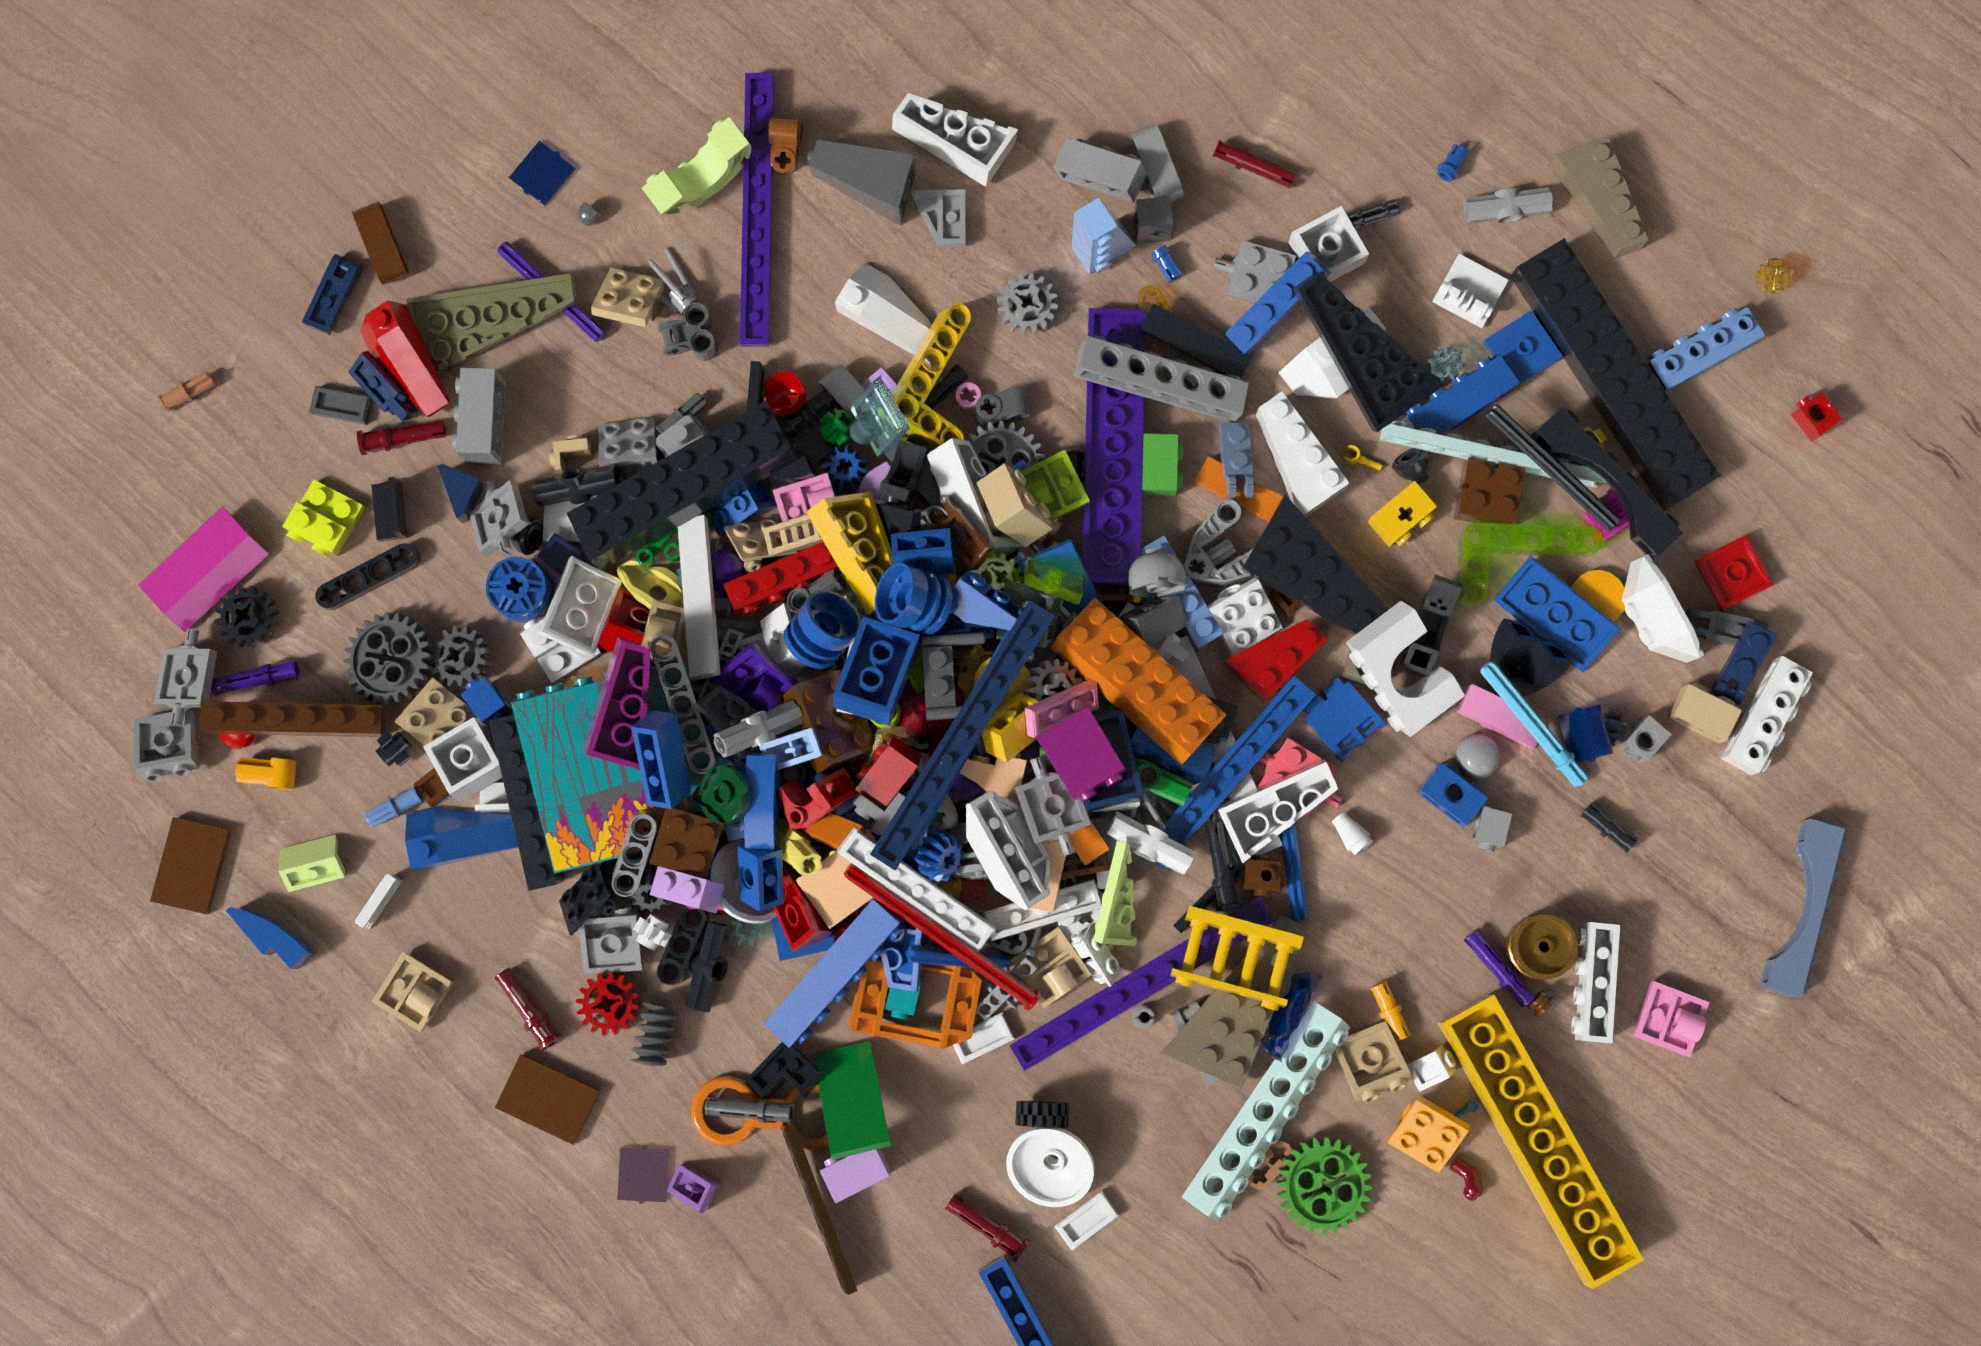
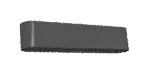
M657 634L650 642L651 655L670 711L677 715L682 746L687 762L695 773H706L714 766V754L700 712L695 707L697 703L677 643L669 634ZM661 639L669 640L672 644L671 651L666 655H659L655 651V645ZM672 667L678 668L681 671L679 681L676 683L667 682L664 678L667 669ZM682 695L690 699V706L685 711H679L674 707L675 699ZM692 723L696 724L700 729L698 736L694 739L686 738L683 735L685 726ZM697 752H706L709 755V760L706 765L699 767L693 764V756Z

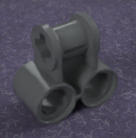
M699 302L691 303L684 310V319L667 321L658 326L659 332L663 335L664 355H678L692 350L694 355L702 361H709L716 356L718 346L713 335L708 331L711 328L712 319L706 306ZM695 314H704L705 317L702 322L696 324L691 322ZM708 340L711 344L706 350H698L697 345L700 341Z

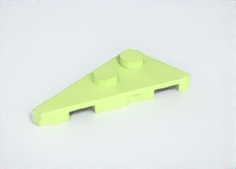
M1117 841L1106 889L1102 896V906L1098 921L1096 922L1093 941L1102 944L1136 946L1137 937L1131 935L1130 927L1131 922L1135 920L1133 879L1127 878L1126 864L1132 863L1129 848L1130 844L1123 841Z

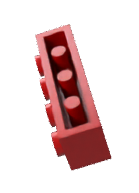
M823 541L723 585L738 616L741 614L747 616L760 610L759 607L769 602L770 604H775L787 598L786 595L790 594L793 589H805L832 569L838 573L841 570Z

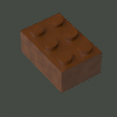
M843 668L795 684L782 695L784 703L794 701L802 712L803 724L796 726V730L799 731L811 727L815 729L823 753L822 756L810 760L815 774L825 773L864 759L874 752L878 746L866 718L837 712V709L833 706V693Z

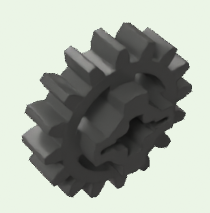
M453 626L452 633L447 630L443 631L444 638L442 640L439 638L434 639L438 646L437 648L430 649V652L435 654V658L429 660V663L436 666L431 672L439 676V682L448 683V686L452 688L459 686L465 689L468 681L471 682L476 679V676L481 675L485 677L486 673L482 669L484 666L491 665L490 662L486 661V657L491 655L492 651L484 649L489 642L481 638L482 634L480 632L473 631L472 628L464 626L463 629ZM467 639V640H469L470 642H469V643H467V642L460 643L459 640ZM452 671H453V672L459 671L461 674H460V675H452L450 672H452Z

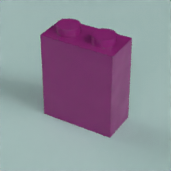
M1088 707L1036 737L1074 801L1080 798L1081 802H1085L1097 794L1096 788L1105 783L1107 787H1110L1123 779L1121 774L1126 770Z

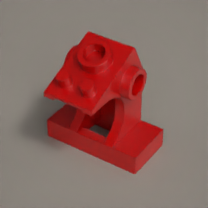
M843 767L808 787L806 790L811 796L807 795L797 780L794 779L778 788V799L782 800L784 815L788 820L790 829L808 828L822 820L859 792L855 790V782Z

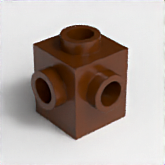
M1257 855L1256 860H1246L1243 863L1241 889L1254 890V896L1272 897V892L1280 891V886L1285 885L1286 870L1281 868V862L1274 861V856ZM1262 871L1267 873L1266 881L1261 878Z

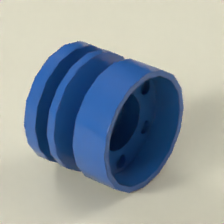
M508 557L498 562L490 570L486 580V595L490 604L509 620L527 623L532 619H541L545 616L554 596V585L550 577L533 561L523 557ZM517 582H519L522 585V587L519 588L518 594H516L513 591V589L516 588Z
M895 563L885 571L878 583L874 600L875 611L878 618L886 624L900 628L905 627L910 631L930 635L940 630L946 622L951 611L953 594L950 582L944 576L936 573L933 574L930 571H922L908 564Z
M818 590L807 598L799 612L789 621L784 630V641L792 655L803 664L816 669L829 668L836 663L839 656L844 653L845 648L855 639L861 624V618L856 608L845 597L829 590Z

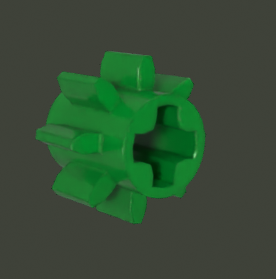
M834 408L820 419L824 424L820 429L821 435L829 443L834 444L837 442L840 446L855 435L851 430L855 425L854 419L844 410L838 411Z

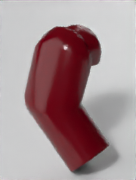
M1456 1157L1449 1169L1464 1178L1466 1186L1463 1191L1464 1197L1469 1201H1475L1482 1195L1484 1190L1480 1173L1477 1169Z

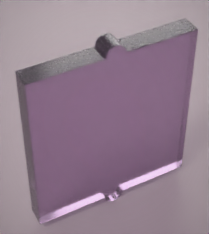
M647 1146L642 1148H620L617 1200L638 1201L640 1204H643L645 1201L666 1202L669 1150L648 1149Z

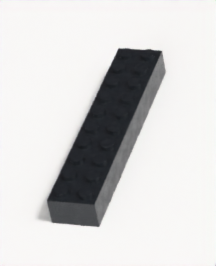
M1565 238L1517 266L1510 276L1563 355L1571 371L1653 496L1659 502L1662 510H1668L1721 476Z

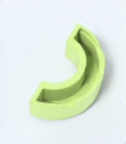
M730 117L721 119L713 125L712 131L707 134V144L699 149L698 155L692 160L683 162L677 169L654 173L647 179V184L642 189L661 215L673 216L680 214L681 210L679 208L687 205L691 209L695 208L722 190L742 170L744 166L741 164L744 156L746 159L750 157L751 145Z

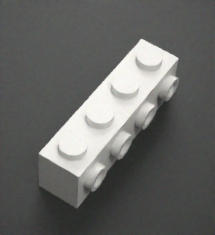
M1784 656L1773 659L1720 759L1749 775L1758 774L1760 771L1764 772L1772 760V757L1769 756L1774 746L1777 747L1784 738L1785 732L1782 730L1786 722H1791L1798 711V707L1795 705L1800 696L1804 697L1811 687L1812 682L1809 679L1813 672Z
M1587 922L1583 923V927L1578 930L1577 942L1581 946V956L1576 959L1575 973L1579 975V986L1574 988L1573 1002L1577 1004V1015L1573 1016L1571 1031L1572 1034H1575V1040L1601 1043L1613 1042L1620 925Z

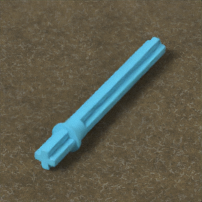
M1493 661L1486 663L1480 670L1481 674L1554 761L1556 770H1561L1574 787L1583 785L1584 781L1589 777L1574 760L1575 755L1566 750L1497 664Z

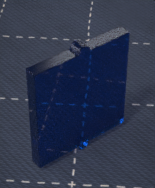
M538 141L508 178L523 189L526 196L531 195L542 205L546 206L576 169L561 158L558 151L554 152L541 141Z
M1601 704L1584 709L1577 707L1573 712L1558 716L1566 749L1569 753L1575 755L1574 760L1577 763L1587 760L1588 762H1594L1598 757L1613 754Z

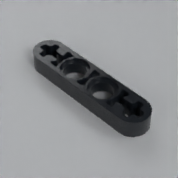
M408 543L399 544L322 584L316 591V602L327 610H336L413 570L420 562L419 551ZM405 550L408 553H412V555L409 557V563H406L403 560L395 563V565L398 567L397 570H395L392 562L388 560V558L392 557L394 561L401 559L403 557L402 552ZM386 563L388 567L387 574L381 578L375 577L373 573L375 565ZM353 576H360L363 581L361 588L357 591H351L348 587V581ZM341 583V587L347 593V596L344 597V594L338 593L333 596L334 602L324 601L323 599L327 597L326 592L328 590L332 593L341 590L338 587V584Z

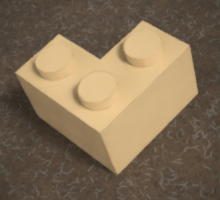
M1004 463L978 481L977 485L995 527L1022 546L1027 547L1053 529L1049 521L1051 514L1043 502H1036L1032 495L1026 491L1024 485L1027 482L1023 474L1018 469L1014 471Z

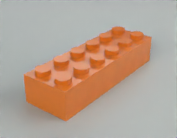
M1096 598L1062 631L1050 648L1062 660L1067 661L1071 668H1076V672L1086 681L1089 679L1097 681L1098 692L1117 709H1122L1127 718L1180 765L1189 758L1227 715Z

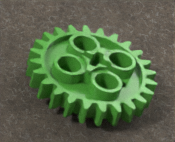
M1326 1136L1322 1137L1321 1144L1314 1137H1311L1310 1146L1302 1141L1299 1142L1301 1151L1298 1152L1291 1148L1292 1160L1282 1159L1287 1168L1277 1170V1172L1284 1176V1179L1275 1181V1184L1283 1187V1190L1278 1192L1276 1196L1286 1199L1280 1207L1283 1210L1291 1209L1287 1217L1291 1220L1298 1217L1296 1225L1302 1228L1307 1223V1231L1311 1233L1317 1227L1318 1232L1325 1235L1327 1227H1329L1330 1231L1336 1234L1338 1224L1347 1230L1348 1224L1346 1220L1350 1219L1358 1222L1354 1213L1356 1211L1365 1213V1209L1360 1204L1362 1201L1370 1202V1199L1364 1195V1191L1371 1190L1372 1186L1365 1184L1364 1180L1369 1179L1371 1174L1361 1171L1367 1166V1163L1364 1161L1356 1162L1361 1154L1357 1151L1350 1153L1351 1145L1345 1143L1341 1147V1140L1336 1138L1332 1141L1331 1145L1329 1138ZM1329 1158H1334L1335 1168L1327 1173L1324 1169V1164ZM1303 1172H1308L1310 1175L1309 1183L1305 1186H1300L1298 1182L1299 1176ZM1343 1172H1346L1345 1177L1338 1178ZM1323 1179L1328 1181V1183H1326L1325 1185V1191L1319 1189L1322 1187L1321 1181ZM1347 1184L1349 1188L1348 1195L1345 1198L1339 1199V1187ZM1311 1192L1304 1199L1301 1198L1302 1194ZM1322 1198L1323 1208L1319 1212L1314 1213L1312 1211L1313 1202L1316 1199Z

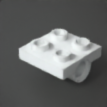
M1255 577L1243 585L1236 584L1225 588L1218 594L1219 599L1207 605L1224 633L1222 639L1232 656L1257 644L1283 628L1259 580Z

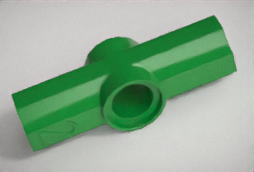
M1135 757L1139 777L1140 773L1144 770H1151L1156 775V781L1153 784L1148 785L1141 781L1143 791H1149L1183 807L1193 783L1159 768L1154 763H1147Z

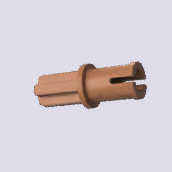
M204 371L185 383L180 381L179 385L174 389L158 396V401L163 409L169 412L188 400L190 402L193 401L194 396L214 385V379L208 371Z

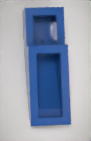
M748 753L745 775L748 777L751 786V802L747 812L744 814L745 849L774 850L779 841L778 811L780 809V800L778 799L777 754Z
M229 907L226 910L262 955H272L276 952L290 969H299L316 954L300 937L273 919L236 907Z

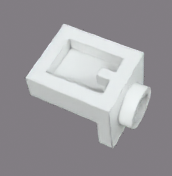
M1443 1045L1407 1063L1410 1075L1419 1092L1450 1078L1456 1071L1455 1059L1450 1051L1445 1050Z

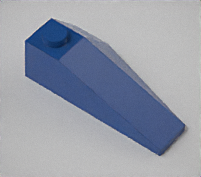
M432 808L406 814L405 843L410 868L413 870H425L518 848L511 815Z
M904 920L901 924L904 930L893 941L888 938L882 945L886 950L882 953L881 957L888 987L917 992L923 963L909 962L906 951L910 945L926 946L928 936Z

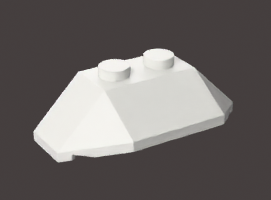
M1370 307L1362 310L1372 322L1377 323L1386 332V328ZM1318 338L1306 347L1279 372L1296 396L1306 395L1337 399L1349 390L1321 338Z
M1649 554L1632 561L1622 601L1625 605L1626 614L1634 621L1639 630L1641 641L1647 645L1650 651L1686 663L1704 656L1702 649L1699 647V641L1694 628L1668 581L1659 568L1652 563L1653 561Z
M988 791L966 805V838L995 890L1024 910L1029 909L1050 895V888L1048 887L1050 857L1042 842L1033 844L1020 805L997 795L993 791Z

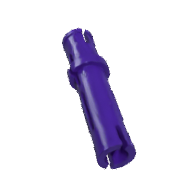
M295 660L273 666L271 664H264L259 669L213 678L211 691L214 696H219L261 685L275 686L276 682L299 678L300 669Z
M1478 929L1471 932L1463 940L1499 980L1500 987L1502 989L1505 988L1522 1008L1536 997L1519 977L1520 973L1517 970H1513Z

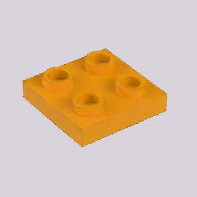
M1418 1095L1414 1102L1409 1103L1403 1111L1396 1128L1389 1136L1388 1143L1439 1173L1469 1132L1470 1125Z

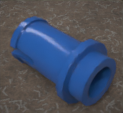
M1457 144L1453 145L1445 161L1439 163L1437 167L1439 178L1446 182H1451L1452 179L1457 178L1458 169L1469 155L1465 147L1458 146Z
M1163 245L1151 253L1153 256L1152 262L1158 264L1167 282L1170 283L1176 280L1177 276L1180 277L1184 273L1171 255L1172 249H1168L1166 245Z

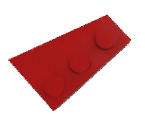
M1306 619L1225 659L1223 664L1264 704L1328 639Z

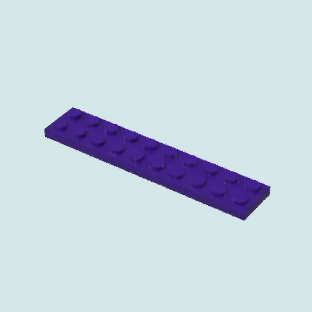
M1089 308L1087 336H1101L1107 342L1128 344L1135 350L1144 352L1145 333L1139 329L1145 319V310ZM1102 357L1105 364L1113 366L1109 358ZM1130 365V369L1134 373L1140 374L1139 369L1135 365ZM1086 380L1084 490L1090 503L1083 506L1082 562L1093 585L1129 586L1130 567L1141 556L1143 396Z

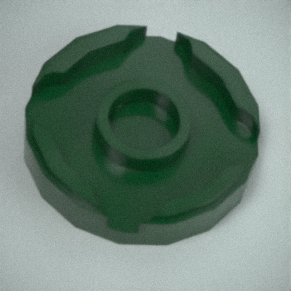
M719 765L710 768L706 772L699 787V795H702L703 802L700 803L702 811L708 819L715 823H734L744 816L751 802V786L748 777L742 769L734 765Z

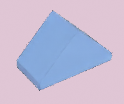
M814 727L795 731L759 745L761 753L777 754L778 770L823 755Z

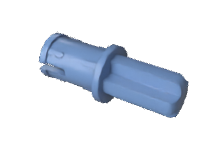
M412 787L393 798L387 797L386 802L368 810L364 816L369 826L375 827L394 816L397 818L401 817L400 813L422 803L423 800L417 789Z

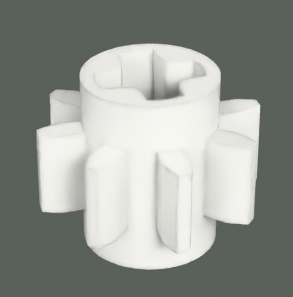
M650 914L648 919L640 917L633 928L638 933L636 941L652 950H655L657 945L665 947L672 936L667 931L669 924L653 914Z

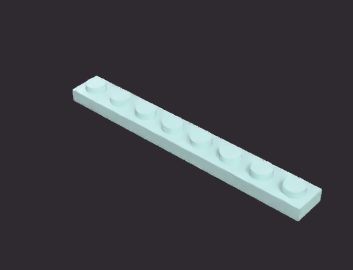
M1392 422V424L1381 429L1380 441L1466 460L1470 457L1492 461L1494 466H1497L1499 463L1525 467V473L1551 478L1526 454L1518 452V449L1512 446L1497 448L1490 446L1491 443L1485 440L1470 442L1463 440L1464 437L1458 434L1443 436L1436 434V430L1431 428L1412 429L1409 428V424L1404 422ZM1556 458L1585 486L1596 488L1607 483L1596 472L1584 465L1578 466L1572 464V461L1569 459Z

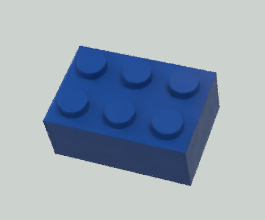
M863 616L833 693L834 708L890 726L919 650L920 635Z

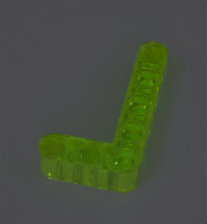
M1472 523L1462 531L1458 541V582L1462 583L1458 601L1464 608L1475 609L1487 599L1489 593V554L1590 557L1603 547L1604 535L1599 529L1594 527ZM1468 532L1477 533L1480 537V544H1472L1468 540ZM1497 533L1507 535L1509 539L1508 545L1498 543L1496 539ZM1525 535H1534L1537 539V546L1528 545L1525 541ZM1554 535L1562 536L1566 541V546L1563 548L1558 547L1554 542ZM1583 536L1593 539V549L1587 548L1583 544ZM1475 560L1480 566L1479 572L1470 571L1467 567V561ZM1467 588H1474L1478 591V601L1468 598Z

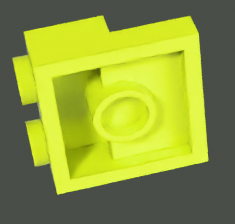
M313 479L300 503H295L282 527L289 531L286 536L302 544L305 539L313 543L311 549L326 557L329 552L338 556L362 515L365 506Z

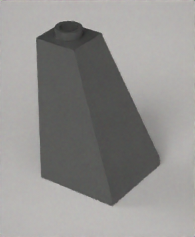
M824 140L816 141L815 148H810L807 156V164L810 165L813 176L895 224L902 225L916 174L913 154Z

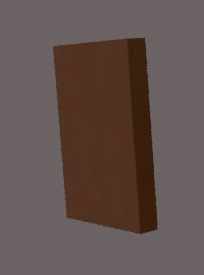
M173 817L150 902L209 915L231 830Z
M520 1054L495 1108L575 1145L600 1090L524 1054Z

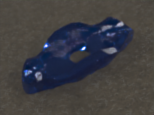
M1298 973L1291 977L1290 990L1282 997L1288 1000L1285 1007L1279 1006L1278 1011L1274 1010L1269 1022V1033L1261 1039L1262 1046L1266 1052L1282 1062V1057L1288 1049L1293 1032L1299 1027L1311 1002V994L1316 991L1317 983L1322 978L1319 973Z

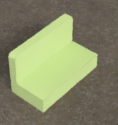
M336 835L285 847L280 850L278 872L288 892L345 877V868L337 854L338 839Z

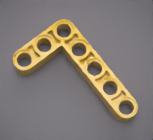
M955 303L937 315L884 409L885 416L890 423L911 438L931 444L929 448L931 452L945 443L944 436L948 440L951 438L964 440L963 433L956 426L924 404L970 323V310L962 303ZM951 314L955 316L957 324L952 320ZM938 336L942 338L944 346L939 343ZM925 359L930 362L931 369L927 367ZM912 381L917 384L918 392L913 388ZM899 404L904 407L905 415L900 412ZM922 420L927 425V431L922 427Z

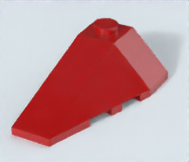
M782 859L784 904L773 908L794 952L822 942L833 930L828 928L797 883L798 877Z

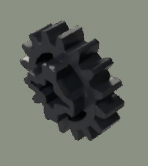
M239 586L237 594L229 590L228 595L230 598L228 600L220 598L219 600L223 607L215 608V612L221 614V618L214 620V623L223 626L219 629L218 633L223 636L227 635L225 641L231 644L236 641V646L243 648L245 643L249 647L255 648L256 640L265 644L264 636L266 634L274 635V632L270 629L271 626L279 625V622L273 619V616L279 614V610L271 608L276 603L275 600L272 598L266 599L268 593L263 590L258 592V588L250 586L248 591L245 587ZM247 599L245 603L237 604L238 602ZM245 613H248L250 616L248 621L243 617ZM257 630L252 634L246 635L248 631Z

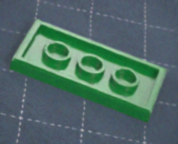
M866 1041L813 1054L815 1066L825 1075L818 1085L832 1160L891 1146L871 1042Z

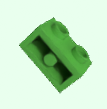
M1143 435L1142 496H1175L1177 488H1182L1183 472L1177 471L1178 460H1183V443H1178V435Z

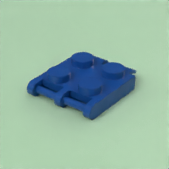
M1336 678L1321 691L1327 698L1326 701L1317 694L1303 710L1308 715L1304 719L1306 723L1343 763L1347 759L1346 755L1359 744L1361 746L1364 745L1367 737L1378 728L1382 729L1385 727L1386 724L1349 681L1344 685L1339 678ZM1371 722L1375 723L1362 735L1360 734V732L1364 728H1366ZM1353 738L1355 739V741L1351 743L1346 749H1344L1343 751L1340 750L1350 740H1352Z

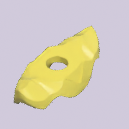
M636 559L628 560L617 568V575L624 586L638 602L649 609L653 600L684 608L682 580L669 569L661 566L643 568ZM659 588L665 592L666 597L663 600H655L650 596L649 592L652 589Z

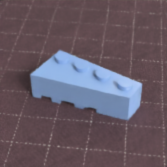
M1099 197L1074 212L1071 247L1089 275L1095 271L1098 273L1103 272L1111 266V261L1136 246L1119 218L1111 212Z

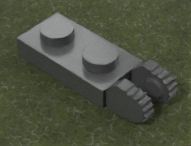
M1692 608L1686 609L1687 617L1707 620L1706 629L1696 626L1692 627L1697 637H1704V640L1735 646L1748 621L1754 622L1766 629L1768 628V622L1714 610L1708 612Z

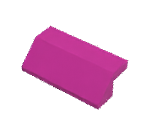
M222 506L145 577L138 586L165 616L182 631L186 632L269 553Z

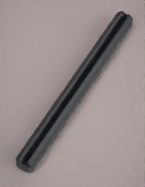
M1496 404L1487 412L1486 417L1606 530L1610 531L1619 524L1620 518L1501 406Z

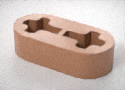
M1282 1140L1271 1144L1265 1153L1264 1162L1257 1168L1260 1171L1265 1165L1269 1166L1264 1172L1266 1180L1263 1183L1259 1180L1254 1183L1252 1181L1254 1174L1252 1173L1248 1178L1250 1186L1255 1189H1265L1280 1174L1277 1170L1284 1169L1287 1165L1279 1158L1270 1164L1269 1160L1274 1156L1271 1150L1274 1146L1277 1148L1284 1146L1283 1154L1286 1156L1285 1158L1291 1160L1292 1154L1289 1144Z

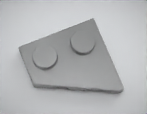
M965 189L911 190L912 199L937 247H966Z

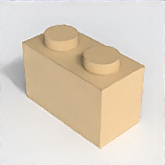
M1693 683L1692 685L1683 686L1667 718L1718 744L1727 741L1742 710L1735 707V702L1723 696L1717 698L1709 694V689L1700 684Z

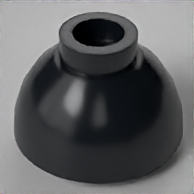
M1416 448L1409 449L1394 460L1392 468L1399 477L1421 484L1429 478L1427 472L1431 464L1429 451Z
M526 516L528 525L510 539L513 547L518 552L527 556L533 554L540 547L543 540L542 521L534 516Z

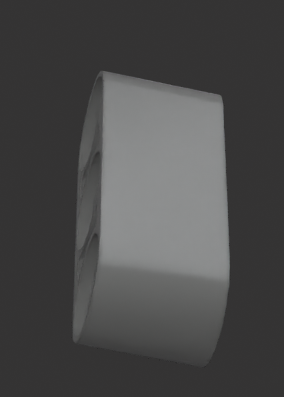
M1157 124L1130 133L1129 138L1134 154L1142 160V164L1148 173L1145 182L1151 197L1170 196L1171 203L1184 199L1182 185Z
M640 810L632 815L613 872V890L622 897L631 896L637 891L656 833L657 824L655 816L647 810ZM646 818L651 822L652 826L648 831L640 832L635 828L637 820ZM633 846L639 847L643 854L639 859L631 860L626 856L627 849ZM621 875L631 876L634 880L633 884L628 888L619 886L617 879Z

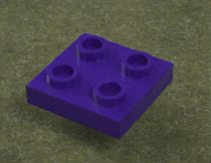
M754 642L720 667L721 675L713 676L711 679L717 685L722 686L748 702L749 706L759 712L761 710L768 711L773 709L780 701L782 694L789 690L795 682V679Z

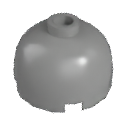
M1162 548L1147 549L1145 551L1146 555L1138 557L1130 567L1129 590L1133 596L1148 597V592L1157 593L1158 597L1181 592L1185 590V586L1187 587L1183 564L1174 555L1163 553Z

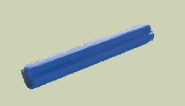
M1295 821L1293 825L1281 832L1291 917L1293 921L1298 922L1307 920L1308 912Z
M910 945L906 951L908 961L912 963L972 968L944 947ZM979 951L1002 969L1005 966L1011 965L1009 955L1006 953Z

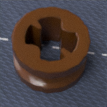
M1545 988L1537 993L1536 997L1527 1004L1528 1009L1535 1010L1534 1015L1536 1017L1544 1014L1556 1000L1554 996L1549 997L1547 995L1548 991Z

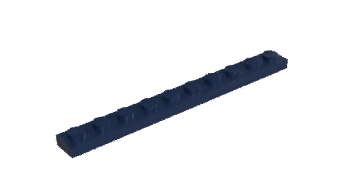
M1029 600L870 853L872 857L893 870L897 869L1055 615Z

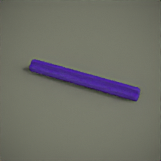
M503 242L497 249L499 255L527 280L547 277L509 242ZM574 304L562 311L595 342H599L605 336V329L579 305Z

